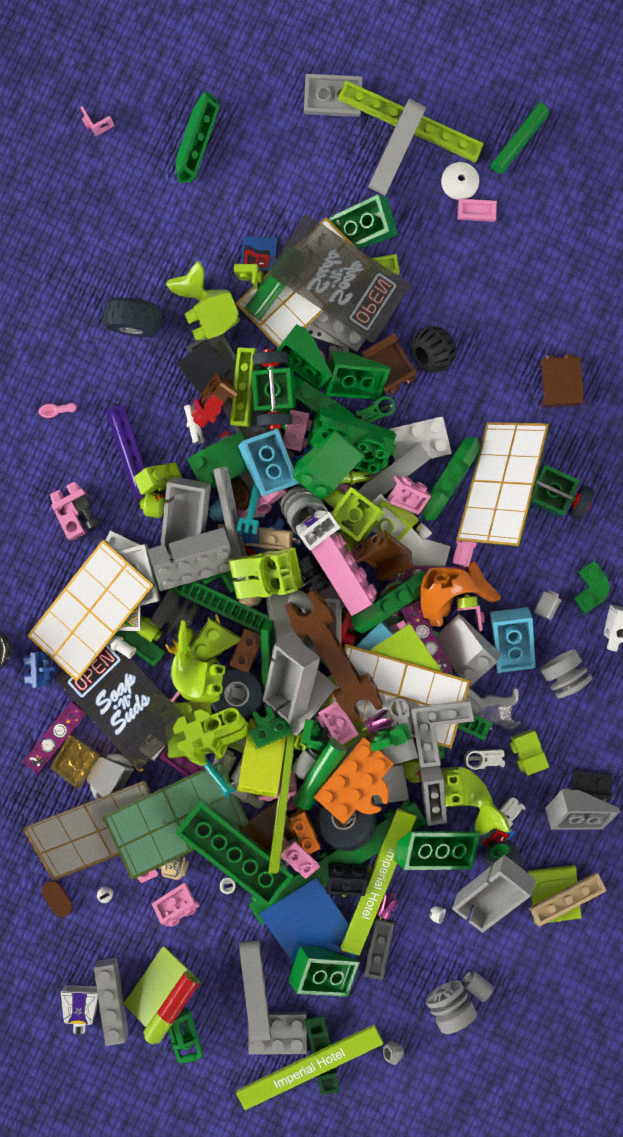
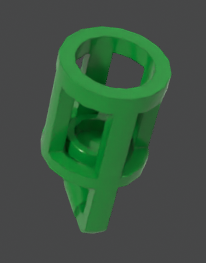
M183 1008L178 1015L179 1017L176 1018L168 1031L177 1061L179 1063H188L200 1059L203 1056V1051L191 1009ZM179 1023L182 1024V1028H183L184 1034H182V1031H181V1028H180V1024H179ZM195 1044L197 1053L181 1055L180 1049L187 1050Z

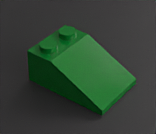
M379 194L329 217L330 222L358 249L383 242L398 235L388 198Z
M296 324L276 351L287 352L288 363L286 365L319 390L330 379L332 374L313 337L307 329Z
M330 351L327 366L332 376L323 385L326 396L379 400L388 378L390 367L350 352Z
M335 430L295 463L293 478L322 500L338 487L361 460L364 453Z
M242 431L187 458L198 481L211 483L210 493L217 490L213 469L227 466L230 481L249 471L239 449V444L246 440Z
M300 945L288 980L297 994L348 997L359 961L319 947Z

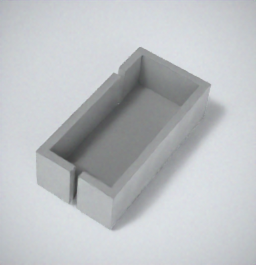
M173 477L167 482L165 499L168 501L165 502L161 545H165L170 559H173L169 543L206 533L211 483Z
M224 527L169 543L174 559L172 561L169 559L165 545L148 549L160 591L230 571L229 560L233 559Z
M293 635L276 643L274 646L273 660H271L263 696V702L274 711L291 701L290 704L280 709L277 713L289 724L307 712L320 657Z
M504 855L493 864V867L490 866L457 893L452 910L466 920L473 904L474 907L469 923L483 933L531 897L536 879Z

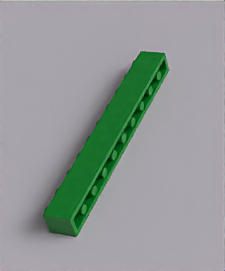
M405 800L399 804L400 808L398 809L414 813L417 816L411 831L427 823L414 800ZM396 810L387 811L382 815V819L376 821L377 826L374 835L364 847L355 851H341L333 848L329 852L327 850L317 855L316 859L320 867L306 879L299 872L293 871L294 877L272 905L315 878L324 887L327 884L328 863L361 864L379 853ZM252 895L249 906L262 925L265 922L259 914L268 907Z

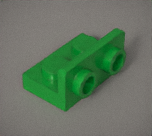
M305 719L302 743L307 744V748L322 750L327 743L318 741L323 731V727L320 726L321 724L318 721Z

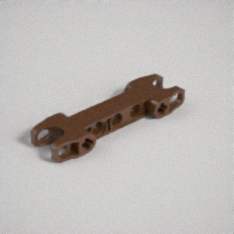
M312 589L308 593L313 604L311 612L303 613L299 611L292 601L287 603L285 608L290 618L291 626L300 639L309 636L340 687L333 691L336 701L350 719L356 723L360 720L359 711L355 705L356 702L362 699L368 700L377 710L383 708V702L371 675L368 672L362 676L358 674L329 624L336 621V617L329 604L315 589Z

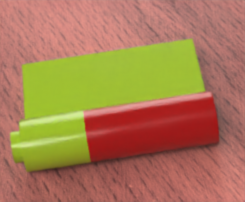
M165 946L161 948L124 1002V1005L146 1027L143 1033L148 1043L159 1044L200 985V981Z

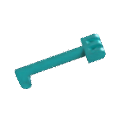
M255 482L246 519L239 518L237 532H242L243 525H245L244 532L249 534L252 526V534L257 535L259 521L254 520L260 491Z
M206 758L207 764L203 765V767L220 786L224 796L228 798L230 796L229 793H234L236 789L223 779Z

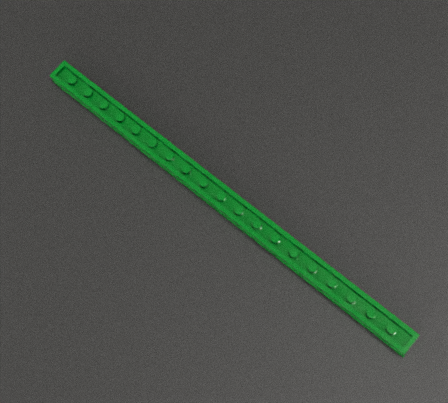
M197 581L168 589L260 634L265 621L270 620L268 615ZM320 658L319 662L325 664L324 660ZM474 713V721L458 723L457 728L484 741L490 726L493 724Z

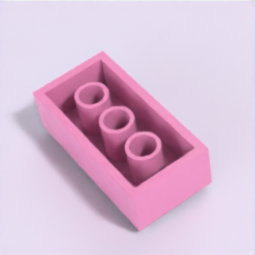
M336 531L311 549L349 613L353 616L372 605L377 598V591L372 584L369 585L367 582V575L363 568H359L356 564L354 553L346 548V540L342 534L338 535Z

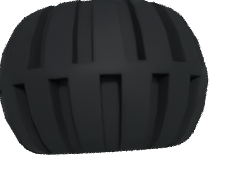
M424 327L414 335L411 341L412 357L420 369H423L425 372H442L455 359V342L452 340V336L448 334V331L442 327Z

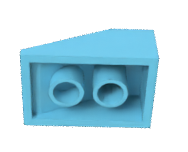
M278 429L244 440L239 444L244 462L262 497L299 484L293 478L294 469Z
M529 608L490 612L493 646L501 653L496 663L497 673L536 668L533 620Z

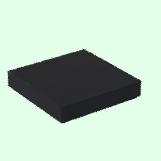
M206 340L176 364L200 394L216 373L224 377L231 371Z

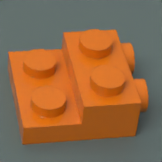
M298 808L297 813L290 815L288 825L291 832H296L298 836L296 843L310 854L321 849L320 840L306 810Z

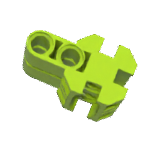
M284 548L280 551L272 550L229 560L232 578L246 577L233 581L237 599L258 596L264 598L270 597L273 594L284 595L298 590L297 588L303 587L295 548Z
M228 708L213 715L199 709L194 712L196 721L187 724L186 717L183 716L177 719L173 727L174 734L183 740L177 743L178 749L191 762L200 766L207 764L205 754L214 752L216 760L222 758L228 748L227 744L248 736V732L251 730L250 724L235 708Z

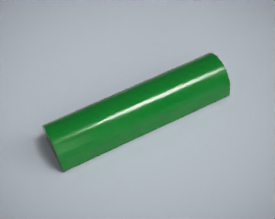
M542 102L534 108L491 163L490 168L496 173L503 174L550 114L548 108Z
M289 246L244 309L257 319L261 320L304 262L305 257L301 253H296L299 252L297 249ZM290 260H294L293 262H296V265L293 266V267H291V266L294 265L295 263H292V264L290 265L289 263L292 262V261H290ZM287 268L292 269L290 272H285ZM283 272H285L284 274H287V273H288L289 276H288V277H285V276H287V275L282 276L281 274H282Z
M335 738L329 739L297 795L294 797L295 805L302 810H311L317 801L314 798L315 795L333 775L348 751Z

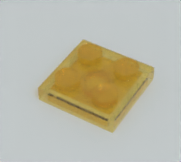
M69 734L50 768L75 788H80L100 754L74 735Z

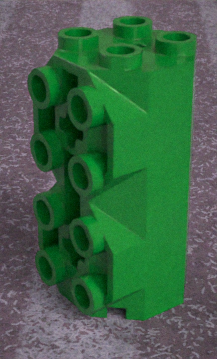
M322 406L318 409L313 420L312 431L310 430L307 444L314 448L333 431L337 430L364 453V456L354 468L367 473H376L379 469L385 470L387 468L388 458L393 456L396 445L393 443L397 434L389 429Z

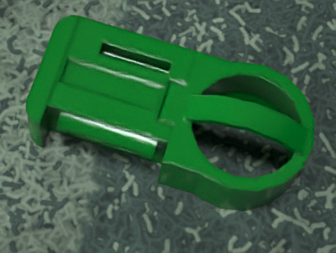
M381 397L374 402V405L368 406L360 410V412L357 409L356 414L360 420L373 423L392 415L396 407L395 402L390 397ZM383 400H390L392 402L379 408V404ZM393 407L389 413H382V411Z

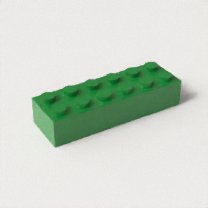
M202 798L176 829L175 834L268 908L294 877L293 871L281 861L279 872L276 874L269 873L271 853Z

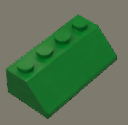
M409 831L397 841L394 860L404 870H472L480 833L478 831Z

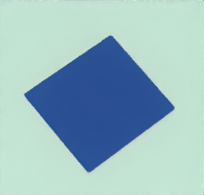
M317 878L259 914L293 963L300 945L322 948L326 942L336 945L344 940L349 928V924L330 896L326 894V890Z

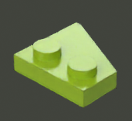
M209 619L187 650L188 653L202 661H206L239 643L241 638Z

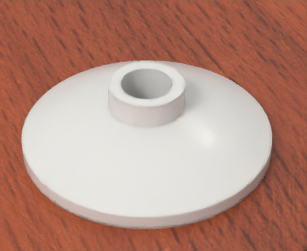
M453 163L445 169L442 175V188L452 199H468L478 189V173L474 167L467 163ZM462 176L465 180L460 181L458 180V177Z

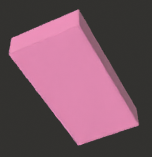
M459 199L457 220L495 222L497 201Z

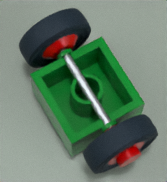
M266 349L264 352L253 354V365L268 367L267 370L251 371L254 411H272L257 416V425L260 427L269 426V429H280L282 425L292 424V414L281 413L278 410L297 409L294 370L291 368L275 369L277 365L288 363L287 352Z
M544 464L536 475L529 504L557 517H562L565 515L571 502L572 506L569 516L580 520L592 504L591 500L594 489L584 485L574 495L580 480Z

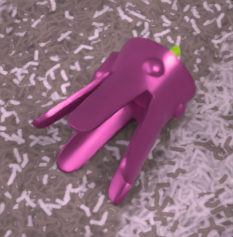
M382 709L374 717L365 720L366 728L363 730L368 729L370 734H375L381 729L392 728V726H384L391 724L393 720L385 718L379 720L387 713V710L383 711Z
M391 893L388 899L386 894L384 895L377 915L380 916L379 920L381 918L389 919L392 910L401 901V899L398 901L393 900L395 893Z

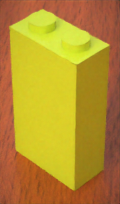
M250 718L248 723L250 724L252 730L256 727L254 725L252 718ZM250 735L246 736L237 791L276 797L286 737L256 750Z

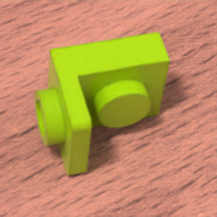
M257 264L234 265V272L240 280H251L254 288L259 289L260 283H263V272Z

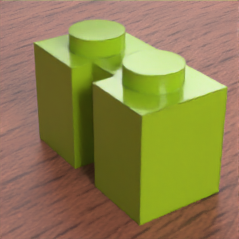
M176 462L147 467L138 473L134 480L140 494L143 495L153 493L157 489L158 491L166 490L167 482L173 477L182 478Z
M530 729L510 737L512 740L510 747L514 754L517 753L519 758L517 765L521 772L524 771L526 775H531L549 768L535 730Z

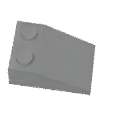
M460 614L436 636L450 665L461 678L470 680V686L495 665L501 655Z
M569 788L562 789L545 808L551 830H603L620 813V809L580 790H571Z

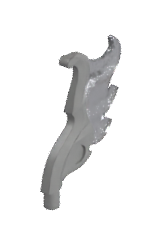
M517 687L513 688V694L510 697L487 695L483 698L479 697L471 688H468L465 701L471 700L474 714L492 723H497L505 729L512 730L521 724L520 721L514 722L511 719L512 707L517 703L519 697Z

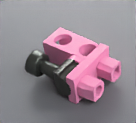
M72 482L66 486L70 493L67 497H64L60 490L50 494L54 503L51 506L67 539L71 541L87 533L77 515L83 514L87 520L85 526L88 531L102 524L98 517L94 518L90 509L91 501L85 490L81 489L77 482Z

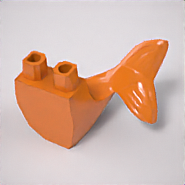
M473 561L468 567V573L456 568H430L424 575L421 585V609L423 617L429 619L431 626L440 627L443 624L442 617L450 614V605L453 603L455 596L467 592L475 593L489 602H496L500 600L501 596L485 580L478 565Z

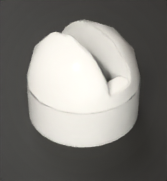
M420 523L415 530L421 539H426L432 534L423 523Z
M225 878L220 882V890L225 894L232 893L236 888L235 881L231 878ZM233 883V887L224 889L223 885Z
M108 886L101 887L97 892V898L102 903H108L113 897V890ZM108 892L109 896L102 899L101 896Z
M439 906L432 907L430 910L432 913L429 916L431 920L440 924L444 919L446 910Z

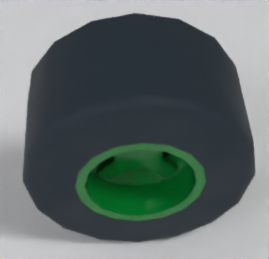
M511 840L490 844L484 851V859L488 868L490 866L493 867V864L504 855L519 867L522 865L519 850Z

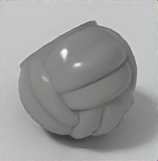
M391 1040L384 1046L383 1055L388 1063L396 1065L401 1061L404 1050L399 1043Z

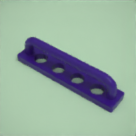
M121 405L108 409L106 414L134 500L137 501L145 498L146 494H140L134 477L144 470L145 467L125 407ZM121 421L125 422V429H123ZM127 439L131 440V447H129ZM133 457L137 458V465H135Z

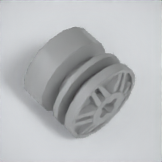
M304 486L294 487L289 490L281 501V511L296 535H298L297 525L318 510L328 511L324 503Z
M575 649L555 657L540 669L546 681L556 679L551 685V689L557 690L555 692L557 698H563L578 692L593 679L590 673H586L587 667L576 668L582 659Z
M451 981L437 987L425 1000L431 1013L436 1015V1023L444 1034H451L467 1027L477 1016V1011L471 1000L467 999L468 994L464 990L461 981Z

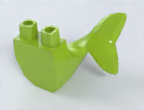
M197 261L192 266L186 276L170 279L166 283L167 287L178 296L194 298L200 301L193 306V309L184 314L188 324L197 320L200 323L201 327L192 330L196 341L219 336L235 326L240 320L237 307L228 290H205L203 288L204 268L200 261Z
M181 620L178 650L171 666L173 684L182 697L189 701L215 703L220 700V694L222 693L223 674H225V666L189 657L187 649L192 641L194 630L189 627L186 628V622Z
M459 766L441 769L446 807H479L480 812L475 822V831H478L480 836L488 833L493 828L503 832H511L506 816L494 806L486 785L476 774Z

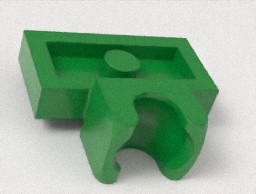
M266 706V717H260L256 711L251 714L256 728L249 730L248 733L256 750L293 733L285 719L282 717L275 719L270 706Z
M406 723L394 726L391 730L389 728L381 729L370 743L372 752L389 747L393 743L394 746L407 743L411 735Z

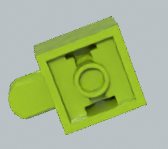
M350 487L346 494L339 489H335L324 498L325 502L334 509L331 515L339 527L358 542H362L367 538L386 513L384 509L352 487Z

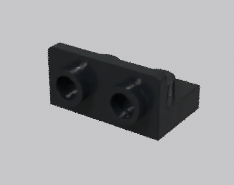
M573 769L571 790H580L605 802L613 800L611 795L613 775Z
M328 863L326 894L365 896L368 883L367 865Z

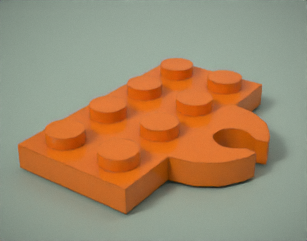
M366 737L362 738L314 797L343 824L347 822L356 810L365 814L381 811L382 808L374 805L372 802L374 795H379L384 804H387L389 800V788L383 777L395 762L381 750L372 752L370 747L371 741Z

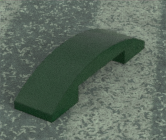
M324 1015L305 1019L312 1054L331 1045ZM336 1067L317 1076L321 1096L340 1092Z

